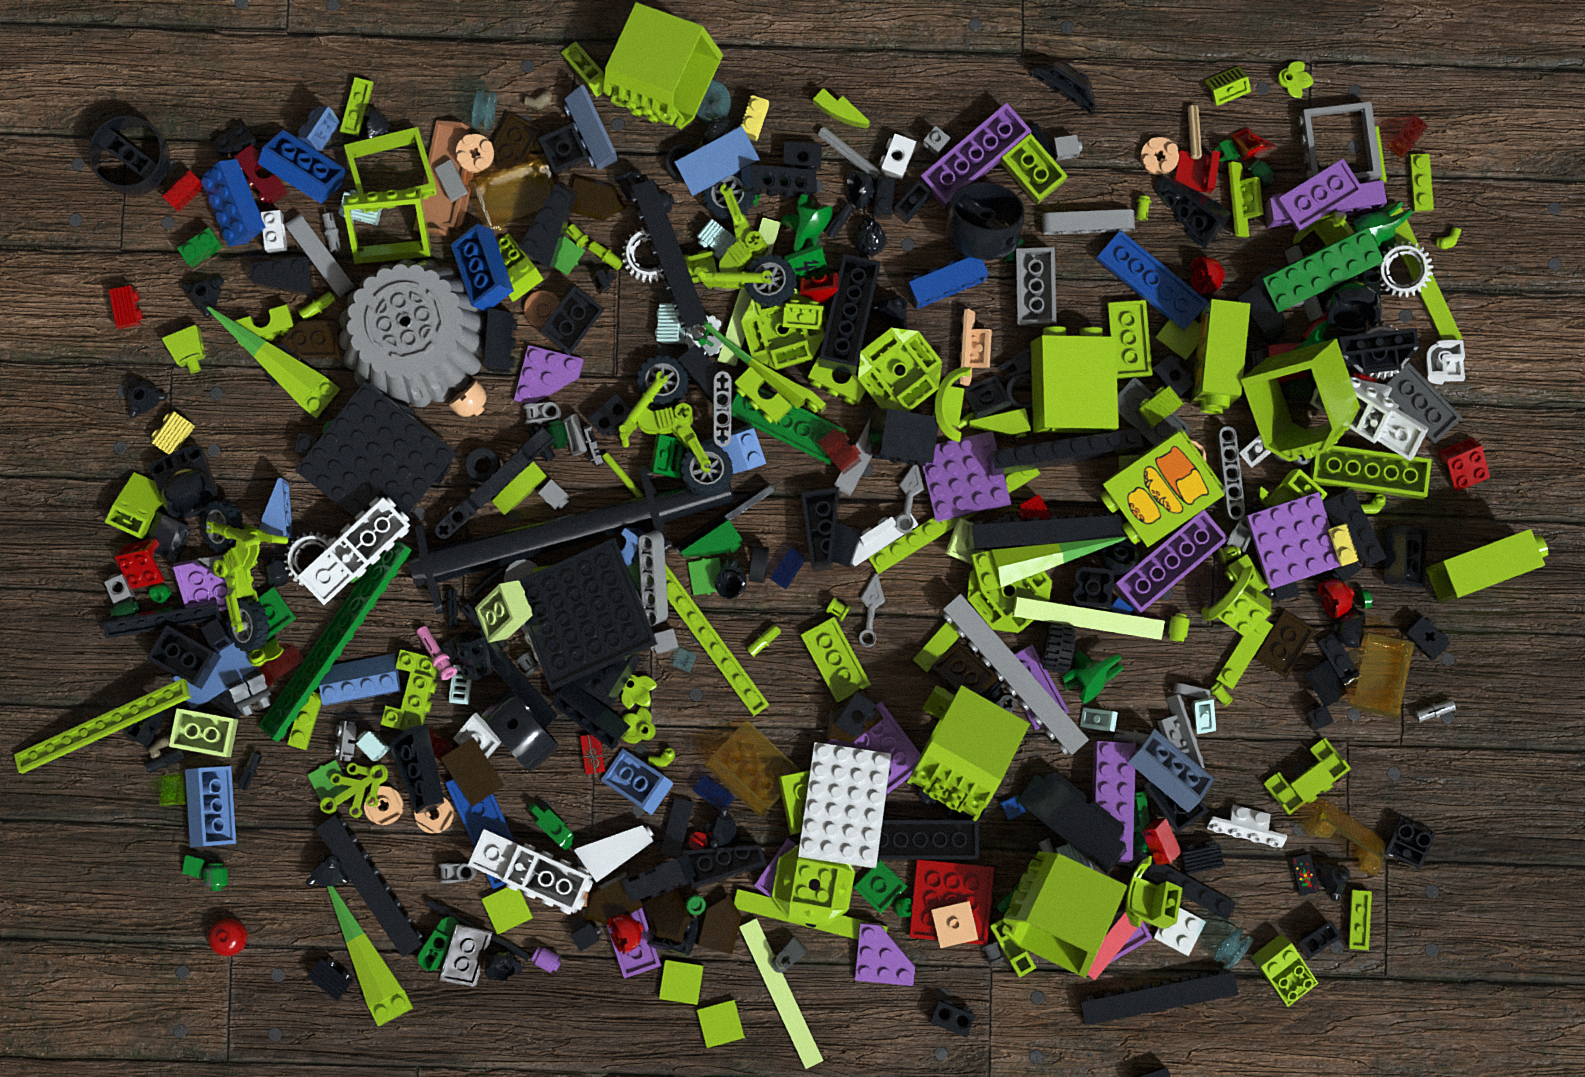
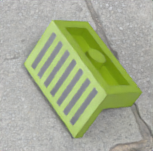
M1239 66L1205 80V84L1212 92L1213 101L1216 106L1251 92L1249 78Z

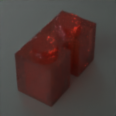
M835 428L818 443L844 475L862 461L859 457L861 452L855 445L850 446L848 444L849 438L843 430L839 432Z

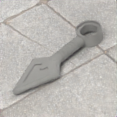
M916 465L910 467L899 484L906 494L903 515L897 519L896 528L903 534L909 533L914 525V521L910 516L913 497L924 490L919 466ZM903 519L908 520L910 527L903 529L899 525L900 521Z
M877 573L873 574L860 597L868 608L865 630L859 636L860 644L866 648L873 646L876 642V634L873 632L875 609L885 602ZM866 633L873 636V641L870 644H866L862 640V636Z

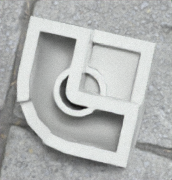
M1463 340L1438 341L1429 348L1426 355L1428 381L1443 385L1444 381H1464L1463 360L1465 352Z

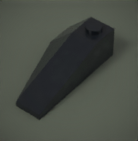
M1165 174L1161 176L1154 189L1167 208H1171L1177 216L1176 220L1179 223L1181 222L1186 228L1188 236L1204 249L1224 228L1232 214L1213 199Z

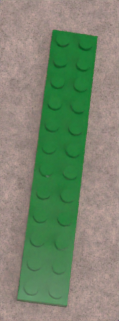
M397 539L393 541L395 545L388 551L384 550L379 554L381 558L376 563L370 564L367 571L258 725L276 742H279L285 736L288 727L296 720L302 707L308 703L313 691L319 687L320 681L330 671L336 658L342 654L343 648L353 638L355 631L364 622L368 612L374 608L380 595L386 591L387 585L397 575L400 566L408 559L412 550Z

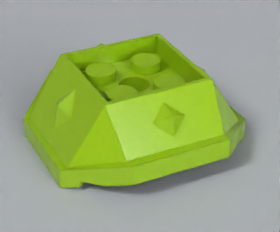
M795 288L793 296L789 297V300L800 301L802 305H808V301L815 302L801 296L800 291ZM752 299L741 320L751 357L774 370L812 360L824 340L825 334L822 324L821 330L788 328L786 334H780L778 328L783 325L784 304L788 303L789 300L787 302L784 301L781 306L775 305L769 308L768 306L763 307L759 305V303L754 302Z
M890 328L861 351L858 380L880 408L910 412L939 389L942 360L919 331ZM900 364L906 369L905 374L902 376L895 373L896 366Z
M972 570L969 573L967 600L992 630L1019 633L1033 622L1034 619L1012 615L1016 596L1049 602L1052 580L1043 571L1007 585L1014 590L1012 596L1004 594V587L980 593L975 572Z
M799 843L778 858L771 897L788 920L827 927L849 910L855 871L849 864L798 857ZM812 879L819 881V887L816 890L809 888V882Z

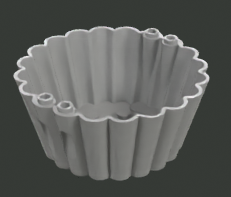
M402 259L396 265L383 264L377 270V275H366L360 282V289L348 295V308L340 316V324L343 330L339 335L338 341L341 348L346 350L343 357L344 364L350 370H355L354 378L360 386L366 380L392 401L403 405L411 402L412 405L422 408L427 406L431 399L435 402H443L450 397L452 390H463L468 384V376L474 375L480 370L481 360L479 357L485 354L486 338L484 335L487 332V318L482 315L483 310L471 306L463 279H458V274L454 268L449 266L439 267L431 259H425L418 263L413 259ZM404 316L411 319L407 327L400 324V319Z

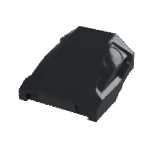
M156 511L144 541L156 538L159 546L154 553L177 563L186 546L192 528Z
M1399 816L1384 854L1393 856L1420 870L1429 853L1436 833L1424 825Z
M691 917L681 943L667 938L656 937L653 930L647 945L652 948L679 953L687 957L692 952L698 934V921L696 918Z

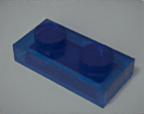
M791 547L770 580L786 590L807 557Z
M705 775L702 776L693 789L695 793L718 810L722 806L729 807L735 798Z

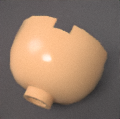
M475 380L466 386L464 391L459 392L450 401L449 406L460 416L469 417L473 414L478 416L484 411L483 405L486 402L487 395L482 385Z

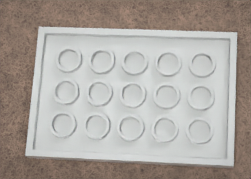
M814 743L798 857L876 868L891 760L890 753Z

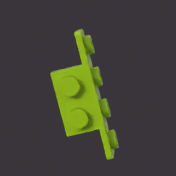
M1231 161L1228 162V175L1231 186L1230 194L1232 196L1234 231L1237 237L1247 238L1249 237L1248 219L1263 215L1260 178L1253 177L1244 180L1242 163Z

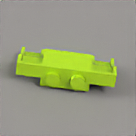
M400 649L396 668L409 671L410 675L401 709L385 706L381 725L406 730L409 727L423 725L426 712H430L432 706L430 697L431 693L434 694L436 691L437 683L435 678L438 668L434 667L432 657Z
M1323 738L1309 749L1318 762L1289 784L1280 772H1277L1263 783L1287 815L1293 813L1306 802L1310 804L1318 798V793L1321 791L1325 793L1333 787L1332 783L1351 769L1326 738Z

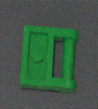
M660 434L656 435L650 472L681 479L684 445L677 438ZM675 445H676V446H677V451H676V457H675V462H674V468H673V471H672V470H671V467H672L674 449H675Z

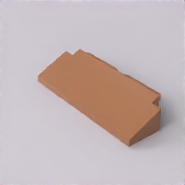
M436 120L428 161L436 184L437 195L431 196L429 199H423L429 234L449 237L451 229L459 230V227H462L464 224L471 191L468 183L473 179L474 173L464 170L456 158V147L459 141L471 133V128L462 122ZM478 149L469 152L472 154V158L478 156ZM450 159L454 162L468 191V194L454 202L450 201L435 171L436 167ZM426 174L424 176L423 185L428 184ZM416 215L413 230L420 232L418 217Z

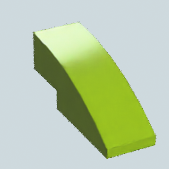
M823 88L813 98V104L838 121L866 129L870 125V121L843 96L837 101Z
M533 461L492 502L505 516L532 493L533 489L543 482L547 476Z

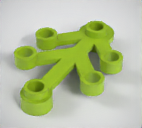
M355 763L348 764L347 772L351 775H357L358 773L366 775L367 777L363 780L342 777L338 773L333 774L330 778L333 785L340 786L342 784L351 787L333 799L330 797L324 798L320 803L321 810L327 814H332L336 811L339 804L355 795L349 813L352 817L359 818L362 815L361 804L365 788L370 784L372 786L370 795L366 798V804L370 807H376L379 803L377 795L380 784L388 778V770L381 764L374 765L372 768L358 766ZM352 766H356V770L354 772L350 771ZM381 771L382 776L377 778V772ZM339 776V782L334 783V778ZM371 798H375L374 804L369 803ZM332 803L333 807L328 810L327 805ZM358 808V814L353 815V810Z

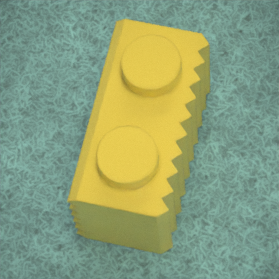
M754 95L750 96L741 126L749 139L757 141L769 107V101Z
M174 411L165 416L163 419L164 425L161 429L155 430L151 437L153 439L151 443L168 455L178 451L195 428V425Z
M1347 523L1328 529L1340 566L1356 562L1359 559Z

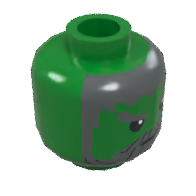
M223 863L208 864V867L203 869V885L210 887V891H222V887L228 885L229 871L226 866H223Z

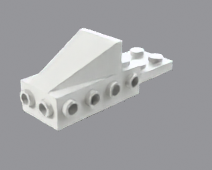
M1349 375L1360 405L1350 429L1373 443L1379 441L1411 461L1429 428L1398 409L1399 405L1388 397L1392 387L1360 380ZM1316 387L1310 404L1326 413L1318 387Z
M383 496L380 499L376 497L370 502V508L366 512L362 510L355 517L356 521L352 525L348 523L340 531V536L337 539L333 537L326 544L328 546L326 550L297 576L323 605L356 576L358 578L367 571L365 569L366 566L370 563L372 565L381 558L379 555L384 550L388 551L395 545L393 541L396 538H402L409 532L408 527L410 525L407 522L410 519L402 511L398 513L394 509L396 504L389 497L387 499Z
M483 829L468 866L507 883L506 887L517 891L519 888L525 891L524 895L535 899L537 896L543 899L542 903L553 906L555 904L560 907V911L567 914L575 913L577 910L582 909L585 903L583 896L586 891H590L593 881H591L592 876L588 874V870L579 866L578 869L570 867L571 863L564 859H560V861L552 859L554 855L546 851L542 853L536 852V847L525 843L523 846Z

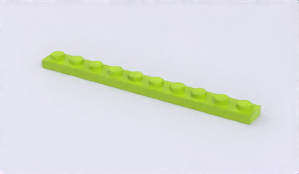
M1038 469L1004 474L1008 493L1040 475ZM977 513L970 514V515H966V516H962V517H958V518H962V519L967 520V519H969L970 517L974 516V515L977 514ZM933 517L868 559L877 574H880L953 529L958 518L936 523V519Z
M665 563L667 599L753 716L757 715L769 706V703Z
M180 679L14 754L18 772L23 774L191 698L187 680Z

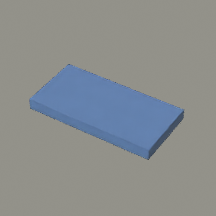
M741 126L675 161V164L692 196L736 174L742 168L760 161Z
M234 643L217 653L221 655V658L202 690L187 682L191 698L186 701L191 710L194 711L227 690L225 685L240 678L243 679L244 676L259 669L258 666H252L249 663L248 651H240V648L237 649ZM178 676L173 677L175 682L181 679Z

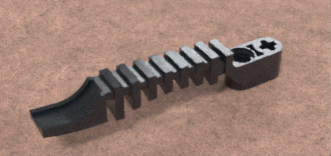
M543 427L517 449L518 452L516 454L513 453L511 455L512 458L510 460H506L502 467L497 468L498 471L496 473H492L488 480H484L482 482L483 485L478 486L474 493L471 492L466 499L449 510L435 524L434 532L442 539L450 537L471 516L475 515L478 509H482L486 502H489L494 495L496 496L499 490L505 488L508 482L510 483L515 476H518L522 469L524 470L529 463L554 441V438ZM460 511L462 513L460 521L452 519L454 512ZM442 525L444 527L447 525V533H439V526Z

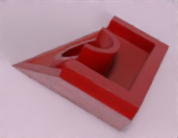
M1248 127L1231 135L1243 162L1276 147L1275 144L1251 132Z
M834 273L831 276L826 274L818 278L813 276L812 279L808 280L801 278V296L825 305L838 290V273Z

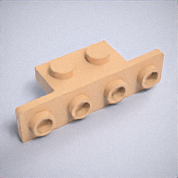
M964 309V314L962 315L963 333L961 334L962 352L960 353L961 367H971L970 377L959 378L960 384L966 387L971 385L972 368H990L992 330L974 329L975 312L970 309Z

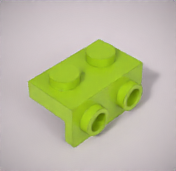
M703 250L694 256L683 255L693 283L702 282L694 272L696 267H701L705 273L717 272L713 251Z
M789 300L788 303L784 304L782 327L821 330L823 306H819V302L808 301V305H802L800 301Z

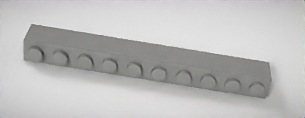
M961 594L942 609L944 619L949 624L951 622L954 623L957 627L955 631L961 638L966 637L969 641L968 646L975 653L978 651L983 656L981 658L982 662L995 670L994 673L998 675L1000 682L1005 681L1008 685L1006 689L1012 696L1017 695L1020 698V705L1026 711L1029 709L1034 714L1032 716L1033 720L1039 726L1042 724L1047 729L1045 731L1047 736L1051 740L1054 738L1059 743L1058 748L1063 754L1073 755L1089 740Z

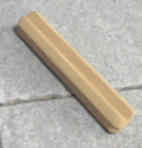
M1190 105L1188 107L1191 158L1200 159L1202 149L1199 108L1197 105Z

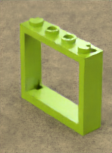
M418 127L344 145L345 155L357 194H364L354 158L416 143L428 184L410 189L421 188L422 199H429V197L437 195L436 184ZM396 206L362 209V212L367 213L373 211V213H375L379 209H391Z
M421 188L344 195L343 209L354 264L430 257L431 243ZM415 204L422 241L358 247L351 210Z

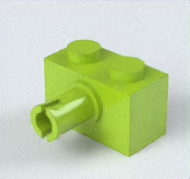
M1245 555L1225 567V575L1230 582L1233 581L1235 584L1240 572L1249 566H1253L1252 576L1244 591L1251 595L1256 590L1260 592L1268 586L1249 556Z

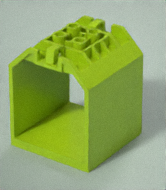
M636 2L606 65L603 92L610 96L613 91L611 102L616 106L627 107L630 113L637 117L643 115L653 123L659 121L668 125H673L674 121H676L675 126L681 130L695 118L723 54L703 26Z
M1337 339L1267 357L1241 379L1265 449L1288 462L1298 460V455H1303L1305 459H1310L1315 455L1330 450L1332 445L1338 443L1337 440L1344 432L1349 430L1360 408ZM1311 368L1330 423L1304 429L1293 423L1277 377Z
M961 685L938 721L907 783H915L924 788L923 792L931 798L941 801L950 809L957 810L960 813L963 810L972 815L974 821H977L982 810L987 807L1000 785L1030 723Z
M1038 851L1036 858L1043 862L1032 859L1028 866L1027 874L1024 873L1022 875L1018 889L1015 890L1012 896L1010 908L1003 918V922L1010 927L1004 925L1002 932L1017 946L1086 978L1116 915L1127 885L1059 853Z

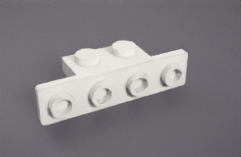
M903 513L895 518L890 517L888 519L884 517L877 522L878 526L873 529L869 527L861 533L862 536L860 537L852 562L854 566L859 565L904 535L896 528L897 519ZM910 514V516L912 517V519H913V521H914V525H913V528H912V529H914L915 527L918 526V523L916 522V520L914 519V517L912 516V514ZM903 519L899 525L903 529H907L910 527V522Z
M1233 805L1231 808L1230 820L1211 817L1207 825V829L1213 830L1216 833H1225L1236 838L1268 844L1272 847L1282 848L1287 840V835L1269 831L1271 814Z

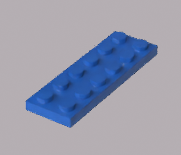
M1121 230L1096 258V260L1183 331L1186 330L1209 303Z
M454 779L445 783L474 848L479 841L483 829L515 842L494 793L471 807ZM487 874L493 889L506 884L502 880Z

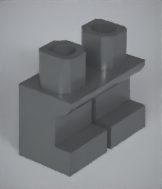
M259 670L244 676L243 680L240 678L225 685L234 706L244 716L254 712L251 706L254 702H257L260 708L270 705L269 695L271 694L265 683V677Z

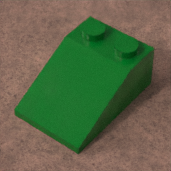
M728 520L681 551V554L685 559L724 554L729 551L734 553L741 548L742 538L730 520Z

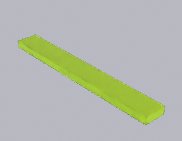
M1400 207L1391 216L1403 212L1402 208ZM1406 220L1395 228V242L1398 246H1401L1402 241L1406 246L1411 242V246L1414 247L1418 242ZM1401 255L1413 282L1416 281L1421 273V264H1423V273L1425 272L1424 261L1419 255L1417 256L1422 263H1419L1417 258L1412 255ZM1428 276L1431 282H1425L1427 288L1421 287L1422 292L1418 293L1440 340L1463 339L1434 276Z
M737 889L734 901L737 909L809 927L806 923L788 920L772 897ZM841 915L827 927L816 925L814 929L859 940L860 922L867 921ZM881 925L887 932L888 927Z

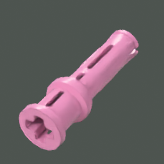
M423 626L419 628L416 633L433 658V665L441 673V679H450L456 674L457 669L452 667L449 662V656L441 651L428 627Z

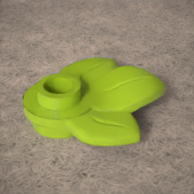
M1301 61L1290 63L1287 69L1279 72L1277 78L1279 85L1285 87L1289 95L1294 98H1302V89L1308 88L1314 83L1311 75L1304 72L1305 63Z
M276 638L262 645L263 647L260 649L248 651L249 663L252 666H261L266 661L273 660L282 654L284 649L279 647Z
M631 675L628 681H633L634 686L629 688L627 683L622 689V703L628 709L635 703L644 707L650 706L651 697L649 691L657 687L656 682L648 676L637 678L635 675Z
M640 707L637 715L628 713L622 716V720L631 726L623 738L624 741L636 744L641 740H650L655 736L656 728L651 722L652 715L646 708ZM645 727L648 728V732L646 734L643 733V729Z

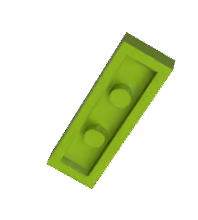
M354 77L340 129L341 133L360 137L365 119L364 112H366L374 85L373 81Z
M1430 154L1410 155L1413 212L1433 211Z
M313 692L309 697L308 703L298 713L287 745L307 750L322 703L320 693Z
M1351 890L1349 949L1369 950L1372 891Z

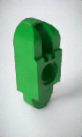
M532 801L527 808L536 815L533 820L558 845L567 851L574 841V834L566 826L567 823L547 805L541 809Z
M448 916L443 918L418 955V963L422 968L433 971L443 962L454 923L459 924L455 917ZM437 937L444 939L445 945L443 947L436 945L435 940ZM428 955H433L434 961H429Z

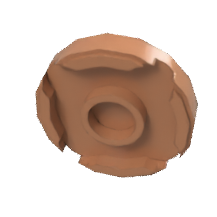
M546 290L532 293L526 299L524 305V312L528 322L534 327L541 328L560 304V301L555 294Z

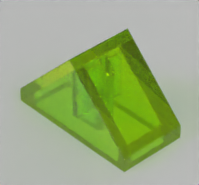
M183 775L163 776L159 801L160 807L185 805Z

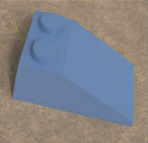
M318 106L316 110H312L308 117L309 121L298 131V139L318 152L322 151L340 124L333 110L328 106Z
M752 424L731 431V442L721 448L728 453L732 461L733 474L766 464ZM722 434L717 436V440H720L721 444H723L724 440H727V436ZM713 438L700 442V444L705 445L715 444ZM709 458L711 464L716 461L713 458ZM720 463L712 469L721 471ZM712 473L713 479L718 478L720 476L718 474Z
M278 478L263 514L262 524H259V529L273 535L287 536L288 540H292L293 529L289 482L283 478Z
M624 749L621 750L601 779L606 785L650 815L654 813L674 784L664 775Z

